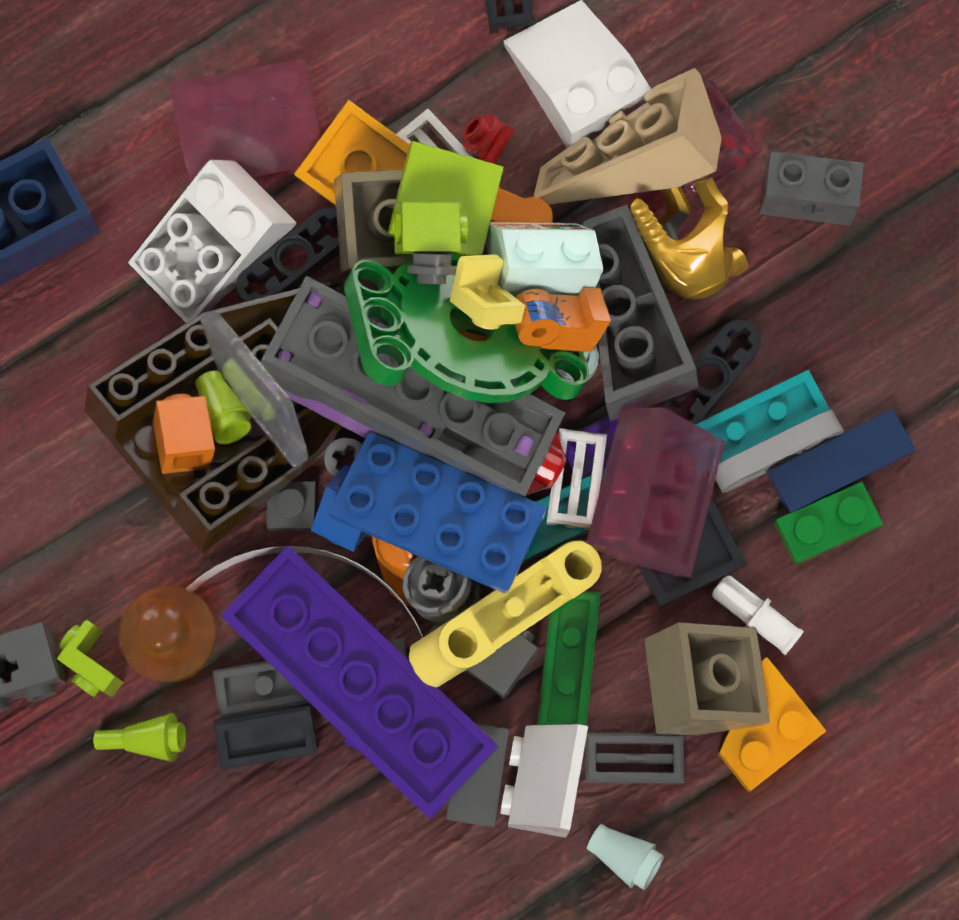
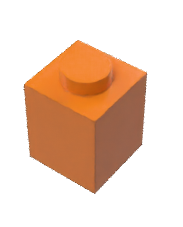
M175 394L162 401H157L153 425L162 474L210 469L215 447L206 397Z

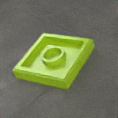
M412 141L409 145L395 205L401 202H460V214H466L468 220V237L466 243H461V251L454 254L463 256L482 255L504 167ZM394 209L387 233L388 236L394 237Z

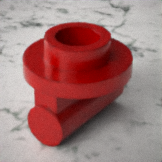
M493 114L483 117L477 116L464 129L463 147L475 159L495 164L513 135L514 130L509 125L499 121Z

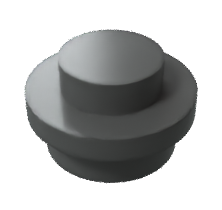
M413 253L412 265H407V273L417 274V283L446 284V275H455L456 267L451 266V254Z

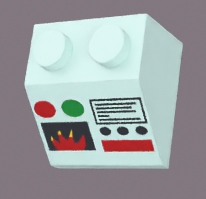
M490 222L486 237L488 255L496 254L503 259V267L498 285L512 296L516 297L518 294L530 289H542L554 295L578 296L583 287L596 288L603 271V265L595 230L577 223Z

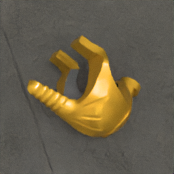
M712 177L694 182L705 210L695 229L682 240H678V232L683 222L690 215V205L681 186L660 190L666 203V213L658 219L653 216V212L648 209L647 204L641 199L637 198L631 205V213L637 222V228L640 229V235L643 237L642 240L660 283L664 288L683 299L696 300L713 295L723 288L731 275L739 276L748 269L747 258L741 250L736 247H723V229L728 213V203L718 190Z

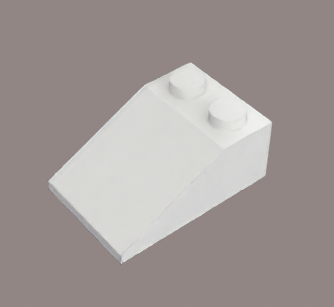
M582 0L503 41L506 50L566 148L583 137H588L592 141L602 134L610 125L609 119L619 111L628 116L647 102L644 94L651 90L632 57Z
M578 724L530 725L525 728L524 738L514 736L509 765L518 767L515 786L505 785L500 814L510 816L508 827L567 837L571 828L588 726Z

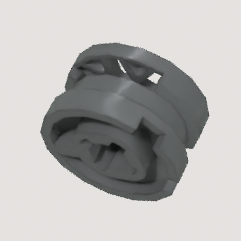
M416 557L409 564L404 574L403 591L406 600L427 622L436 626H442L457 616L459 609L463 612L465 605L472 606L479 600L480 586L477 581L422 557ZM473 584H475V590L471 589ZM469 594L474 595L473 600L467 599Z

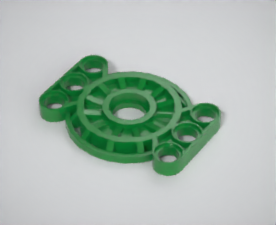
M451 254V266L457 269L458 260L463 255ZM413 259L400 266L394 275L383 265L371 260H361L352 268L344 284V291L359 354L365 373L373 381L381 385L393 386L399 384L411 366L421 377L444 391L464 399L485 403H501L527 397L541 385L549 394L563 400L573 399L579 394L589 378V369L583 351L543 349L541 346L524 345L520 342L515 324L500 325L498 329L482 328L488 337L486 341H474L460 335L453 328L450 316H460L471 321L472 318L450 302L455 275H446V284L417 283V275L407 273V265H412ZM363 278L375 283L379 291L367 289L361 285L358 279ZM367 316L379 317L387 323L389 328L383 329L375 326L369 321ZM377 354H386L392 357L399 367L393 368L383 364L378 359ZM555 369L567 372L574 379V382L562 379Z

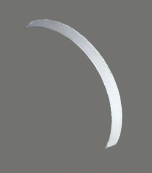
M286 546L255 550L233 557L201 575L186 590L191 594L202 583L218 572L254 557L281 553ZM289 546L295 552L328 556L346 562L378 580L405 607L422 636L414 617L404 602L377 575L350 559L328 551Z

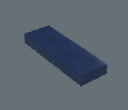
M892 409L769 470L766 475L787 514H790L913 454L916 449Z

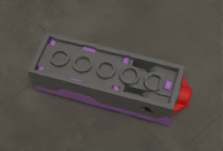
M308 276L304 279L275 333L253 379L364 438L369 433L378 434L522 497L552 488L566 462V456L557 433L565 412L531 394L511 402L485 403L464 399L440 389L421 377L411 366L403 380L397 385L386 386L373 381L365 373L362 366L346 296ZM367 316L369 321L375 326L383 329L389 328L387 323L379 317ZM377 354L378 359L383 364L393 368L399 367L392 357L386 354Z

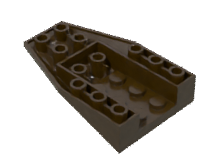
M341 278L321 283L345 296V283ZM300 288L204 312L88 385L84 410L202 553L317 461L343 427L253 380L267 348ZM210 371H219L224 381L250 411V431L242 439L230 444H219L213 437L215 451L210 469L162 474L153 425L156 402L175 394L199 397L195 386V381L198 377Z

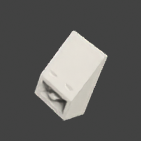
M209 160L128 263L188 323L200 314L211 310L236 287L239 274L288 235L297 223L236 161Z

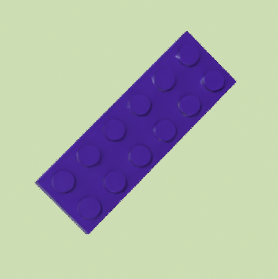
M288 545L220 615L431 820L499 748L437 687L425 684L415 673L410 661Z

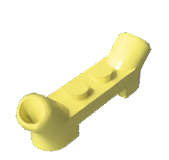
M581 539L569 540L562 544L556 550L518 574L509 592L502 593L494 590L411 645L409 660L415 673L425 684L439 687L466 669L478 664L496 652L502 645L555 609L593 586L599 579L602 571L598 552Z

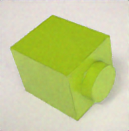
M401 202L394 206L395 254H454L460 252L461 243H466L468 220L466 214H460V202Z

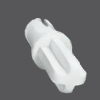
M730 575L725 576L712 593L713 598L747 624L746 628H756L758 634L780 649L784 655L788 653L804 632L769 605L771 603L770 599L767 598L764 602Z

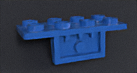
M375 433L367 435L329 508L330 518L502 593L509 592L546 512L544 505L519 496Z

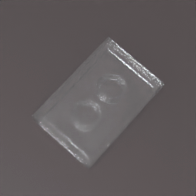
M212 311L200 318L217 370L222 374L224 381L250 411L252 418L293 468L307 461L308 452L290 397L218 312Z

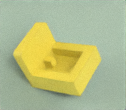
M496 254L460 257L450 297V302L472 318V322L475 325L485 329H498L500 325L521 323L525 305L498 285L503 267V259Z

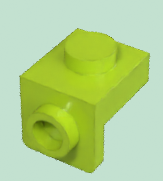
M85 620L81 627L78 625L73 626L64 636L59 646L62 652L57 659L76 672L71 681L95 698L101 690L113 698L124 682L86 655L101 635L102 630L90 621Z

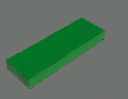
M584 591L550 613L537 725L578 724L586 726L600 592Z

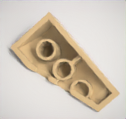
M693 68L656 85L644 94L647 102L628 116L619 111L609 119L610 125L601 135L592 141L588 137L581 138L541 166L534 197L540 198L550 205L680 187L696 179H703L709 174L716 172L722 137L700 73Z

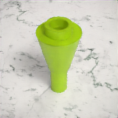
M169 713L121 730H96L93 743L96 750L125 749L128 752L174 762L178 753L183 752L185 749L186 730L184 724L178 722L175 714Z

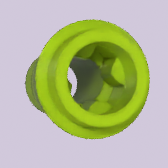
M210 371L198 377L195 381V386L199 397H206L212 436L219 444H230L246 436L251 429L249 422L251 413L224 381L222 374L219 371Z

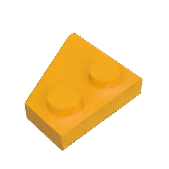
M767 657L761 661L770 723L762 726L729 730L718 752V755L748 793L826 732L825 728Z

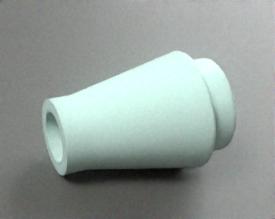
M603 824L599 825L587 846L588 851L595 854L630 888L636 885L645 890L656 875L664 858V855L655 850V844L609 829Z

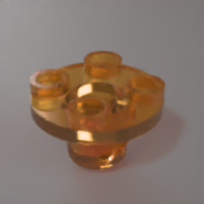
M178 586L155 587L139 595L126 609L119 629L120 647L130 666L150 680L166 683L194 677L210 659L217 636L215 619L207 604L192 591Z

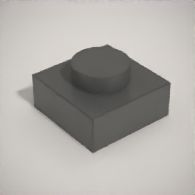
M291 481L267 501V530L270 532H313L311 528L316 517L317 504L316 482Z

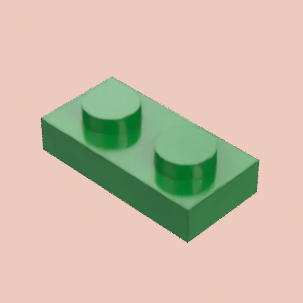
M860 482L775 520L774 525L795 566L877 530L883 523L863 482Z

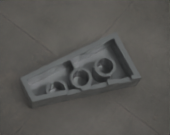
M626 204L583 221L584 227L595 230L603 265V271L596 288L601 289L611 320L598 341L605 402L610 422L699 388L697 369L628 205Z

